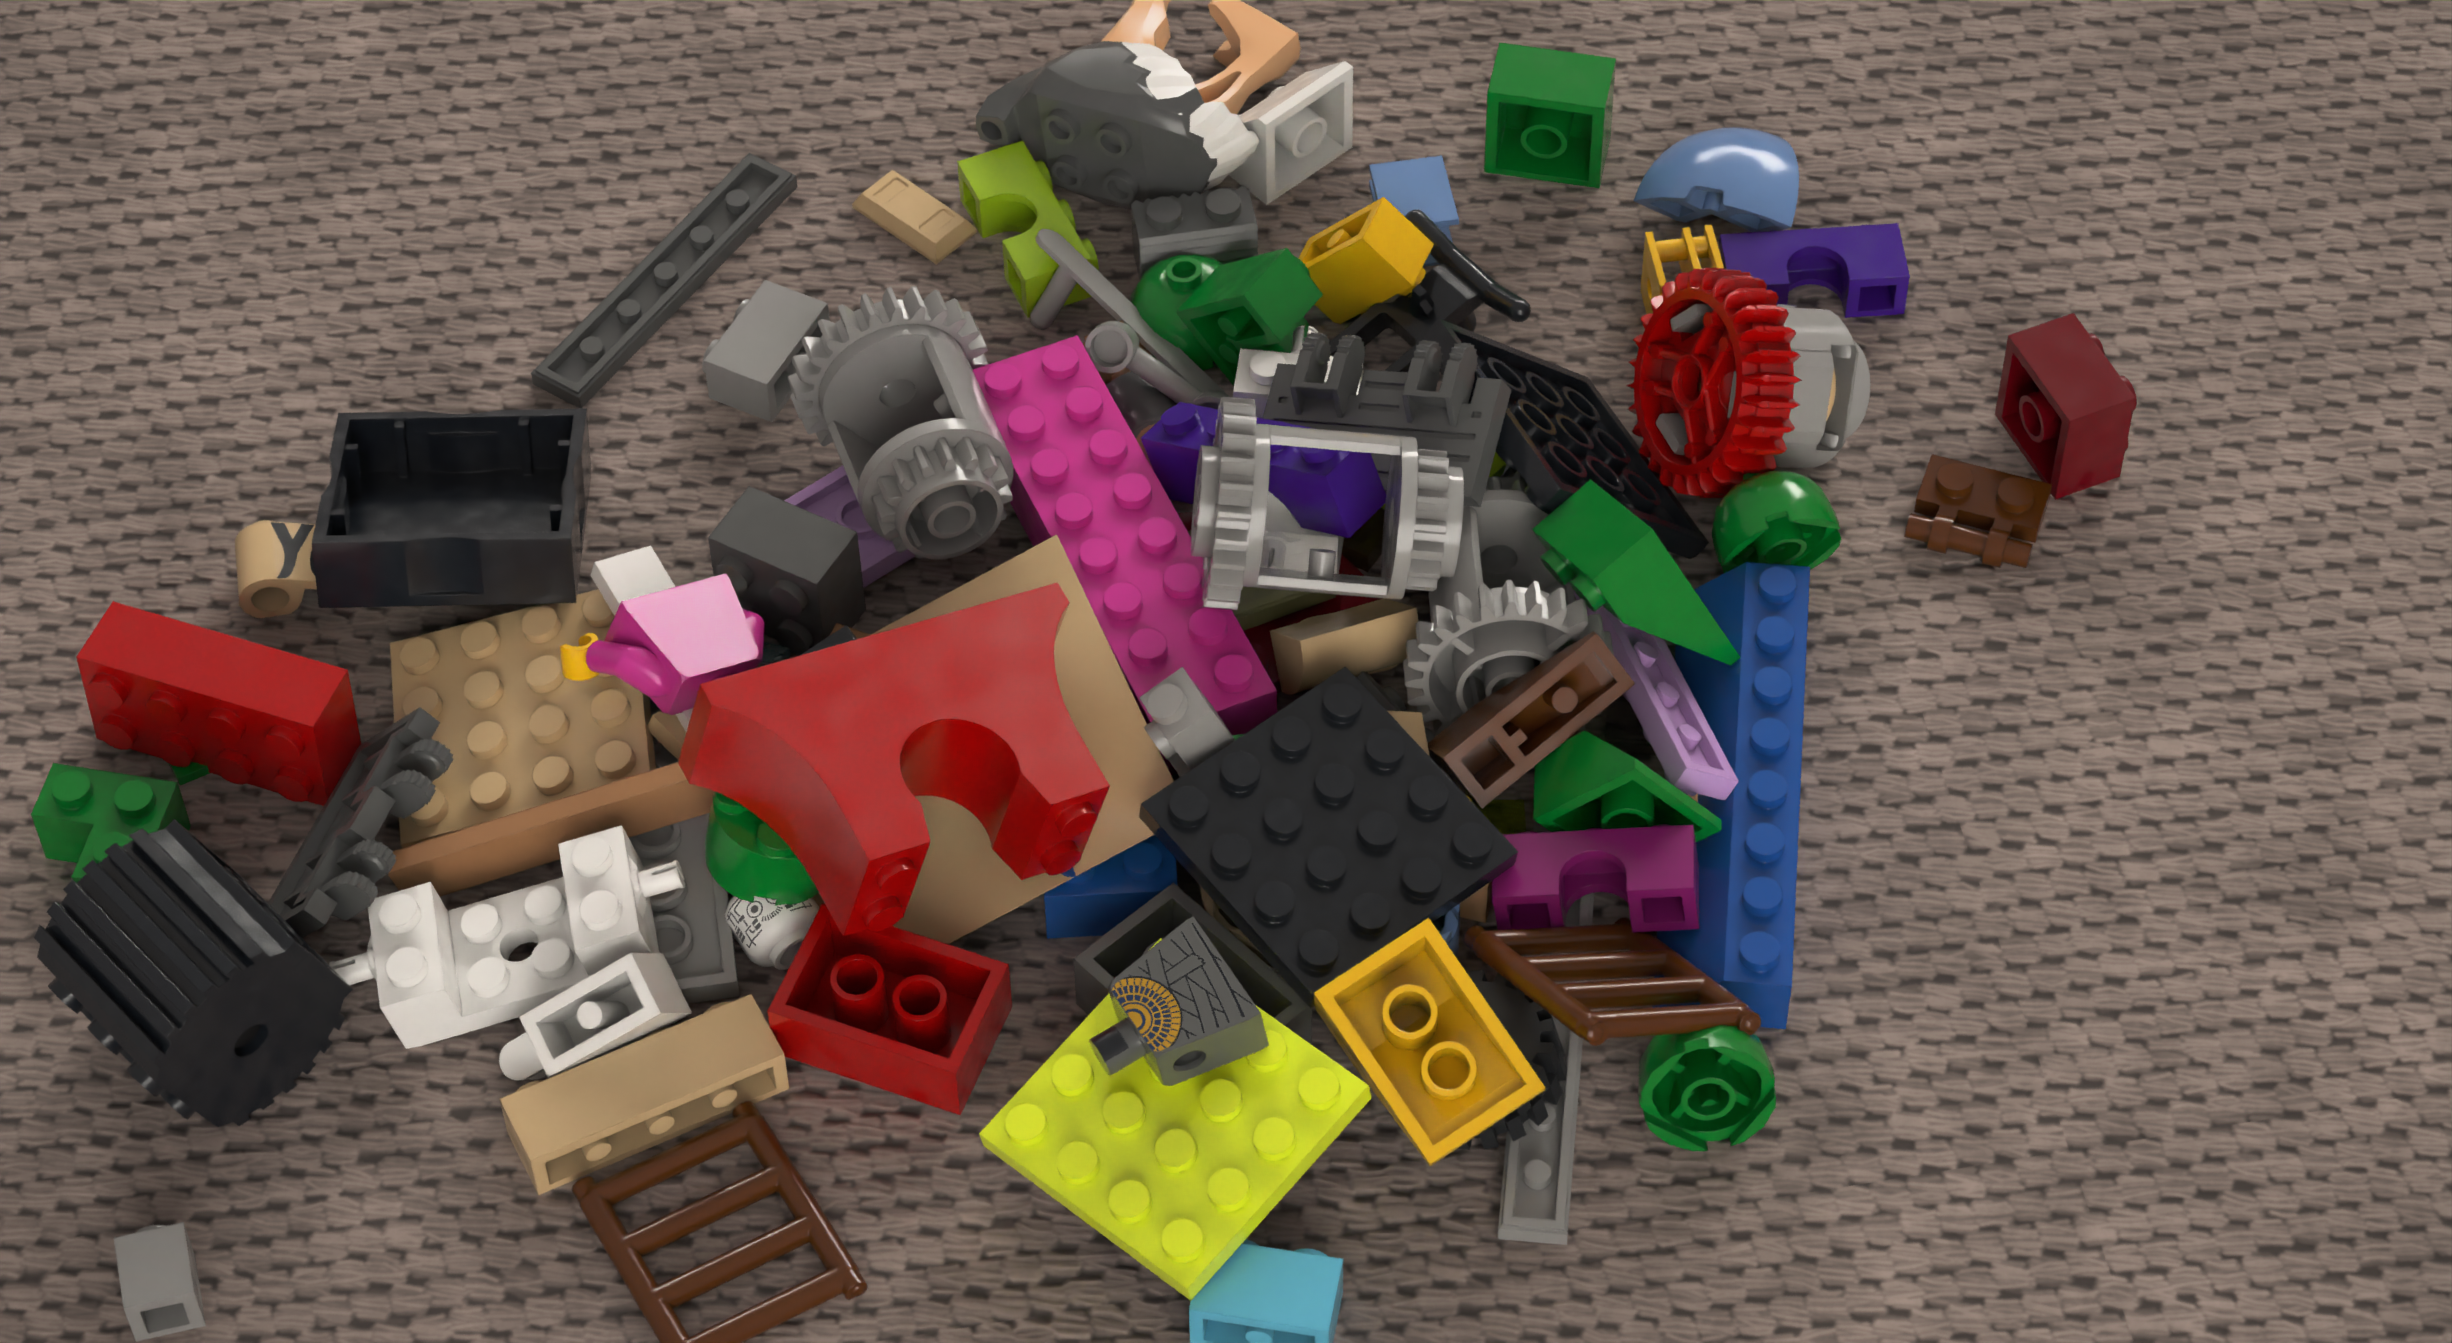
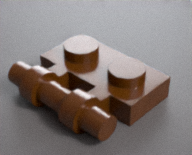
M1932 454L1916 498L1914 512L1935 518L1932 519L1911 513L1904 537L1928 543L1927 549L1946 554L1949 548L1983 557L1982 564L2001 568L2002 563L2027 568L2033 544L2010 538L2014 537L2036 543L2050 500L2053 484ZM1956 523L1963 524V525H1967V526H1971V527H1975V528H1979V529H1983V530L1990 531V532L1987 533V532H1983V531H1979V530H1975V529H1971V528L1959 526V525H1956Z

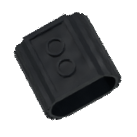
M174 819L163 830L148 834L144 829L130 834L129 836L133 841L122 847L117 843L113 844L105 850V853L108 855L98 864L92 860L82 869L86 874L77 883L73 879L63 889L67 895L59 905L54 901L47 911L52 918L46 929L39 925L34 938L40 943L37 958L56 977L48 985L50 990L77 1014L81 1011L91 1021L87 1026L88 1030L115 1055L121 1053L131 1064L127 1071L148 1092L155 1097L161 1095L173 1109L187 1120L197 1112L216 1127L232 1122L241 1126L251 1119L250 1113L259 1108L264 1110L274 1103L273 1098L282 1091L288 1093L297 1086L294 1080L302 1072L308 1075L316 1064L312 1060L319 1051L323 1053L327 1051L332 1044L328 1039L334 1027L340 1030L345 1020L340 1010L343 999L353 988L229 864Z

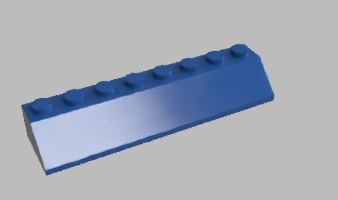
M1745 562L1694 589L1740 658L1732 665H1728L1676 644L1675 662L1739 782L1725 801L1698 794L1697 802L1722 820L1721 831L1696 843L1699 864V929L1657 931V938L1746 1003L1751 1010L1760 1016V1027L1786 1029L1793 973L1810 567ZM1654 976V978H1662V977H1664V976ZM1684 1003V1004H1669V1005H1653L1652 1008H1654V1007H1670V1006H1685V1005H1701V1004H1700V1003Z

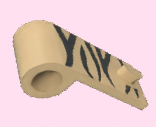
M263 520L245 527L238 533L235 538L239 605L245 613L256 618L291 614L301 604L305 589L317 590L312 551L315 524Z

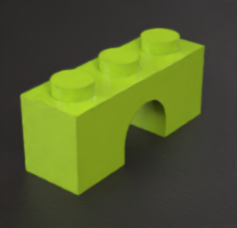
M1023 140L957 161L960 200L982 239L1008 231L1022 233L1002 240L1005 279L1027 318H1030L1032 310L1059 266L1036 242V235L1041 229L1053 230L1060 234L1099 271L1097 255L1091 241L1088 238L1082 240L1079 238L1076 232L1074 216L1068 202L1065 199L1057 200L1053 193V184L1046 164L1043 160L1035 161ZM1076 283L1063 306L1092 296Z

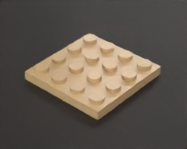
M599 589L578 594L576 603L539 604L390 643L394 723L417 708H422L440 722L432 736V740L439 741L447 749H450V753L453 754V761L448 770L432 782L436 786L434 788L436 791L430 802L404 819L399 817L400 845L402 848L656 769L653 735L648 728V723L651 719L650 698L613 675L599 673V675L589 680L575 681L565 678L562 674L560 646L568 644L578 647L580 636L587 633H594L598 637V641H604L615 617Z

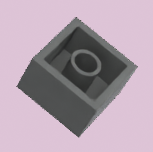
M748 486L708 537L714 576L725 573L728 575L742 609L760 615L765 623L764 635L776 639L790 653L801 655L827 638L836 623L852 628L866 610L858 535L854 530Z

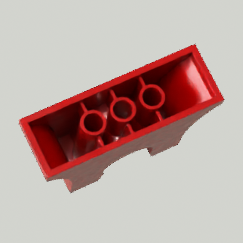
M1058 582L702 683L699 686L678 764L689 784L713 790L741 804L763 820L791 847L790 849L797 856L814 882L843 936L865 929L871 932L882 931L904 917L931 842L921 802L914 796L945 798L969 810L986 829L994 852L1023 880L1042 873L1058 875L1068 871L1080 861L1110 788V785L1077 731L1065 706L1058 685L1054 645L1070 603Z

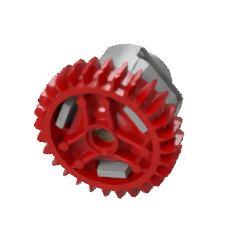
M1724 268L1693 269L1690 272L1679 273L1675 281L1665 282L1662 287L1663 295L1655 296L1650 301L1653 313L1645 314L1640 319L1645 330L1643 335L1633 339L1639 349L1637 358L1629 361L1635 367L1634 382L1627 385L1634 390L1635 402L1628 410L1637 415L1638 421L1632 432L1638 437H1643L1639 452L1650 458L1648 468L1660 474L1659 480L1662 485L1673 487L1676 493L1688 496L1723 498L1732 487L1743 481V475L1746 473H1765L1774 471L1776 467L1814 468L1831 460L1843 447L1846 438L1851 436L1862 423L1869 404L1871 385L1866 357L1859 345L1853 340L1843 321L1835 313L1828 309L1797 308V305L1777 304L1779 299L1777 292L1766 290L1767 285L1764 279L1754 278L1750 272H1742L1740 270Z

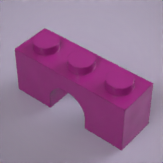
M1660 824L1652 827L1590 828L1579 831L1541 833L1526 831L1519 834H1502L1518 851L1515 865L1492 880V901L1498 930L1565 927L1566 915L1571 905L1579 898L1596 892L1615 894L1628 903L1632 932L1699 929V864L1694 825L1671 826Z

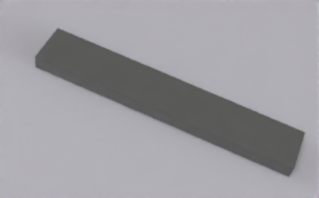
M749 153L531 372L533 385L581 409L797 188L796 175Z

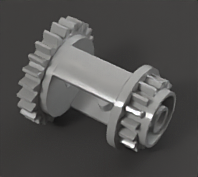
M911 286L903 299H897L892 287L886 288L882 301L873 303L866 293L862 294L860 309L853 312L850 308L841 304L838 306V313L841 317L839 321L833 323L820 319L817 322L822 333L820 338L803 337L801 341L807 354L793 356L791 360L796 370V373L788 376V382L793 391L790 394L791 400L808 434L816 433L823 447L834 442L863 515L869 526L877 534L886 540L892 541L896 551L901 553L908 549L919 559H948L963 555L979 547L992 536L1001 520H1005L1007 517L1003 504L1013 499L1010 490L1013 480V462L973 372V369L988 365L984 355L988 351L987 346L971 312H963L958 300L955 298L944 303L938 290L932 291L922 300L917 286Z
M1224 396L1220 398L1213 446H1200L1193 500L1191 556L1204 557L1202 581L1203 607L1238 610L1243 587L1402 600L1406 589L1434 591L1437 589V580L1440 577L1452 578L1454 576L1462 531L1464 476L1461 467L1449 466L1447 451L1418 449L1416 437L1256 424L1255 399ZM1270 445L1392 455L1384 511L1381 577L1334 574L1336 551L1327 549H1310L1308 571L1260 567L1268 502Z
M1499 476L1489 477L1481 507L1463 506L1460 548L1454 576L1452 578L1440 577L1437 580V589L1428 591L1431 623L1418 621L1416 623L1417 639L1407 640L1406 642L1407 659L1403 660L1408 704L1409 706H1417V712H1422L1424 723L1433 721L1435 736L1481 700L1593 631L1599 635L1614 655L1610 631H1603L1601 615L1593 614L1587 616L1586 601L1584 599L1575 601L1574 590L1570 583L1566 586L1561 585L1541 562L1539 557L1547 550L1532 529L1549 514L1536 507L1527 497L1524 489L1528 484L1523 479L1519 478L1517 480ZM1585 725L1578 731H1584L1586 729Z

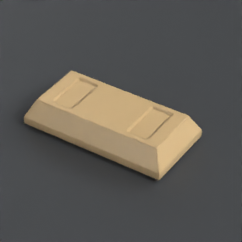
M891 170L861 193L852 204L855 210L936 265L977 233V228L968 220L894 170Z

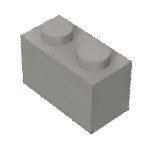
M764 280L751 299H745L739 305L732 324L722 337L713 340L706 349L702 361V370L706 374L709 398L773 422L790 399V394L793 393L788 382V376L796 373L791 361L792 357L807 354L801 341L803 337L820 338L822 336L817 322L820 319L830 321L828 303Z

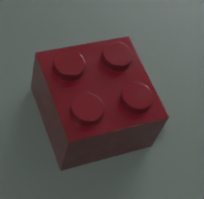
M2074 313L2008 335L1995 416L2041 481L2053 484L2051 490L2053 498L2056 500L2120 477L2124 454L2128 449V435L2137 399L2134 388L2128 378L2123 375L2120 376L2106 358L2098 337L2093 333H2088Z

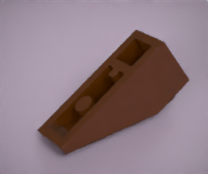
M1593 631L1475 704L1428 742V750L1457 787L1470 797L1472 802L1483 808L1635 685V682L1599 635Z

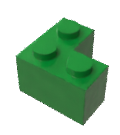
M1283 248L1219 265L1176 313L1234 386L1240 348L1291 353L1293 331L1299 326H1304V337H1307L1309 324L1304 315L1323 294L1310 278L1306 265L1299 258L1292 255L1288 248Z
M58 763L52 764L31 813L46 858L77 863L71 877L76 883L86 874L82 870L92 860L97 864L108 856L105 850L113 844L117 843L122 847L133 841L129 835L138 830L144 829L148 834L163 830L174 819L188 831L191 827L178 782Z

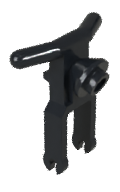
M1414 209L1409 211L1405 217L1434 244L1430 254L1440 265L1432 268L1425 274L1421 283L1410 294L1406 296L1401 295L1392 303H1375L1329 342L1331 345L1330 356H1334L1335 352H1337V345L1342 336H1359L1362 338L1365 347L1382 331L1389 328L1404 339L1411 348L1384 371L1408 373L1416 345L1419 344V341L1425 340L1423 336L1438 319L1474 332L1477 322L1473 311L1482 303L1515 322L1527 320L1531 314V307L1525 299L1498 284L1462 253L1423 211Z

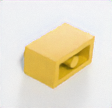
M1382 197L1310 237L1299 259L1306 265L1310 278L1323 294L1314 305L1333 322L1342 324L1359 314L1362 315L1375 303H1383L1397 294L1400 296L1410 294L1421 283L1426 274L1423 265L1434 244L1385 197Z

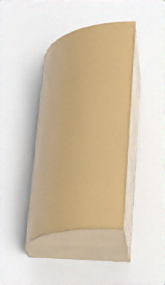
M1380 599L1271 630L1270 635L1282 693L1292 695L1313 689L1344 667L1354 676H1358L1362 671L1372 672L1403 663V660L1407 659V640L1417 639V607L1389 599Z

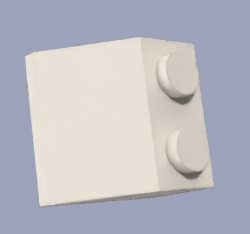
M1346 61L1305 72L1287 85L1276 88L1267 98L1243 114L1238 115L1246 129L1256 133L1259 143L1247 160L1230 172L1229 176L1239 184L1249 188L1253 195L1268 205L1351 149L1353 131V67Z

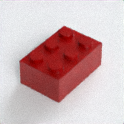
M822 903L767 1010L769 1026L787 1058L961 1115L1012 1009L1009 964L894 926L878 932H871L865 929L843 936L826 904Z

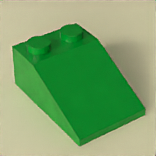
M1591 479L1532 529L1547 550L1539 557L1543 565L1561 585L1566 586L1570 583L1580 599L1586 601V605L1593 612H1596L1603 606L1626 625L1728 665H1732L1740 658L1654 530Z

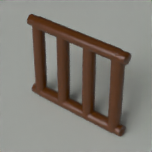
M1626 917L1618 919L1614 924L1486 931L1481 926L1475 925L1470 927L1464 934L1465 945L1476 956L1578 1037L1585 1039L1593 1046L1601 1045L1608 1038L1691 1033L1718 1025L1736 1026L1740 1031L1752 1035L1761 1025L1760 1016L1751 1010L1746 1003L1650 932H1632L1631 920ZM1629 950V951H1617V952H1600V953H1582V954H1565V955H1548V956L1522 957V956H1528V955H1545V954H1562V953H1580V952ZM1664 976V977H1662V978L1629 979V980L1596 981V982L1563 983V984H1556V983H1555V982H1570V981H1586V980H1603V979H1619V978H1636V977ZM1684 1003H1700V1004H1701V1005H1685V1006L1638 1008V1009L1607 1010V1011H1591V1010H1590V1009L1622 1008V1007L1669 1005V1004H1684Z
M745 1101L737 1105L732 1112L734 1118L597 1183L593 1177L588 1176L578 1180L572 1187V1192L577 1198L581 1210L660 1343H743L840 1294H843L847 1300L864 1294L868 1288L856 1263L766 1119L760 1114L752 1101ZM745 1142H748L763 1169L629 1233L612 1207ZM779 1192L795 1219L658 1285L642 1258L643 1256ZM810 1242L826 1271L689 1337L673 1308Z

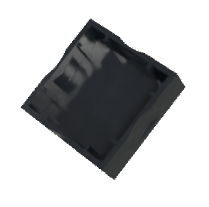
M587 408L496 410L468 414H447L428 411L338 413L329 456L331 480L325 492L321 495L312 538L319 608L576 603L591 481Z

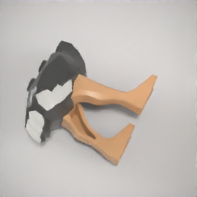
M1133 0L1129 9L1101 42L1075 48L1045 63L1044 66L1015 78L988 95L976 115V128L981 140L998 147H1004L1023 140L1035 161L1043 160L1046 164L1052 184L1105 205L1131 210V204L1135 200L1143 203L1147 198L1153 200L1159 196L1170 197V195L1179 198L1183 193L1191 196L1194 192L1201 194L1219 185L1230 172L1243 164L1248 156L1255 151L1259 139L1255 132L1246 129L1238 116V112L1252 93L1264 84L1281 78L1296 63L1301 50L1299 35L1297 32L1241 0H1211L1208 4L1210 15L1221 27L1227 38V41L1213 54V57L1227 68L1207 81L1194 84L1192 77L1182 69L1178 59L1169 56L1163 51L1170 39L1166 11L1171 0Z

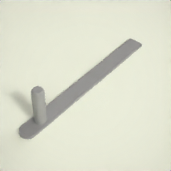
M1041 229L1036 235L1037 244L1059 266L1030 314V321L1034 327L1040 330L1049 328L1076 283H1078L1117 321L1123 320L1124 323L1133 328L1139 338V342L1165 366L1202 392L1220 390L1228 395L1180 348L1156 334L1142 319L1136 306L1060 234L1049 229Z

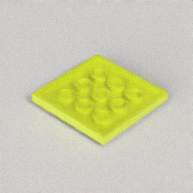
M1160 938L1152 947H1154L1158 942H1160L1162 938ZM1108 994L984 1127L979 1135L984 1147L1191 1301L1372 1097L1368 1084L1258 1006L1256 1007L1261 1013L1269 1046L1258 1052L1173 1086L1161 1084L1144 1057L1109 1076L1097 1059L1089 1042V1039L1120 1022L1115 1013L1110 994Z

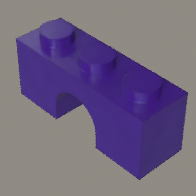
M1898 223L1720 234L1719 251L1724 268L1750 272L1752 277L1764 279L1767 285L1766 290L1777 292L1779 297L1777 304L1787 305L1790 290L1801 285L1814 284L1824 286L1838 295L1842 302L1845 318L1905 313L1910 274Z

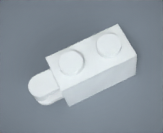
M631 952L520 1016L519 1018L526 1033L508 1042L502 1048L499 1056L500 1068L512 1080L550 1078L639 1041L659 1029L667 1028L692 1012L663 953Z

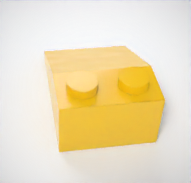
M1429 918L1314 992L1316 1011L1351 1063L1429 1166H1432L1546 1089Z

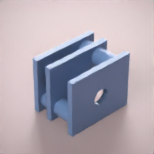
M1442 155L1369 165L1371 176L1369 188L1373 202L1385 197L1404 216L1414 209L1423 211L1453 243L1449 226L1458 225L1459 218ZM1429 253L1423 267L1440 265Z

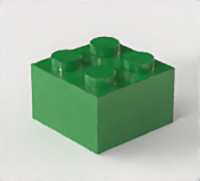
M1499 42L1487 91L1484 172L1600 188L1611 138L1616 58Z

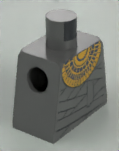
M1194 916L1184 921L1111 981L1108 991L1120 1022L1089 1039L1097 1059L1109 1076L1144 1057L1164 1086H1173L1269 1046L1260 1011Z

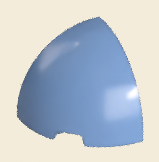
M1737 127L1717 128L1699 132L1673 144L1658 157L1639 185L1634 202L1685 223L1713 214L1751 232L1781 231L1792 227L1799 190L1797 158L1793 148L1785 139L1767 132Z

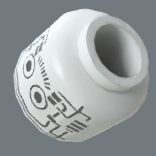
M733 896L726 908L725 918L732 929L733 936L747 957L758 966H774L778 970L789 969L820 909L814 899L810 898L798 904L775 906L776 899L755 896L752 903Z

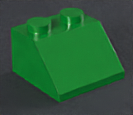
M1587 731L1567 739L1535 765L1533 820L1551 832L1579 831L1590 828L1652 827L1660 824L1671 826L1694 825L1697 843L1722 830V820L1633 756Z

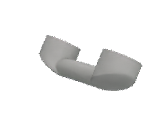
M1120 321L1104 322L1095 327L1086 339L1085 349L1098 371L1116 373L1126 367L1177 404L1183 402L1218 409L1220 398L1222 396L1229 397L1220 390L1202 392L1141 349L1135 330L1126 323Z

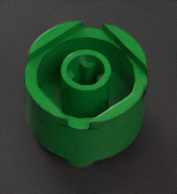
M714 791L705 834V859L709 872L722 888L733 896L752 903L755 896L776 899L775 906L798 904L819 893L806 869L790 849L791 847L772 828L741 804Z

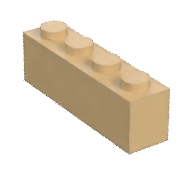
M749 994L732 1002L715 1004L699 1016L670 1028L659 1029L639 1041L548 1079L526 1083L514 1093L500 1098L508 1135L538 1195L727 1116L742 1102L752 1101L755 1104L790 1088L784 1052L753 995Z

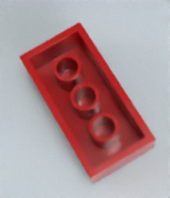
M114 601L76 657L96 738L116 749H132L162 758L167 763L177 767H187L191 762L208 766L209 773L219 775L231 783L238 785L250 784L279 793L284 798L294 802L308 801L324 806L357 748L361 745L349 673L344 668Z

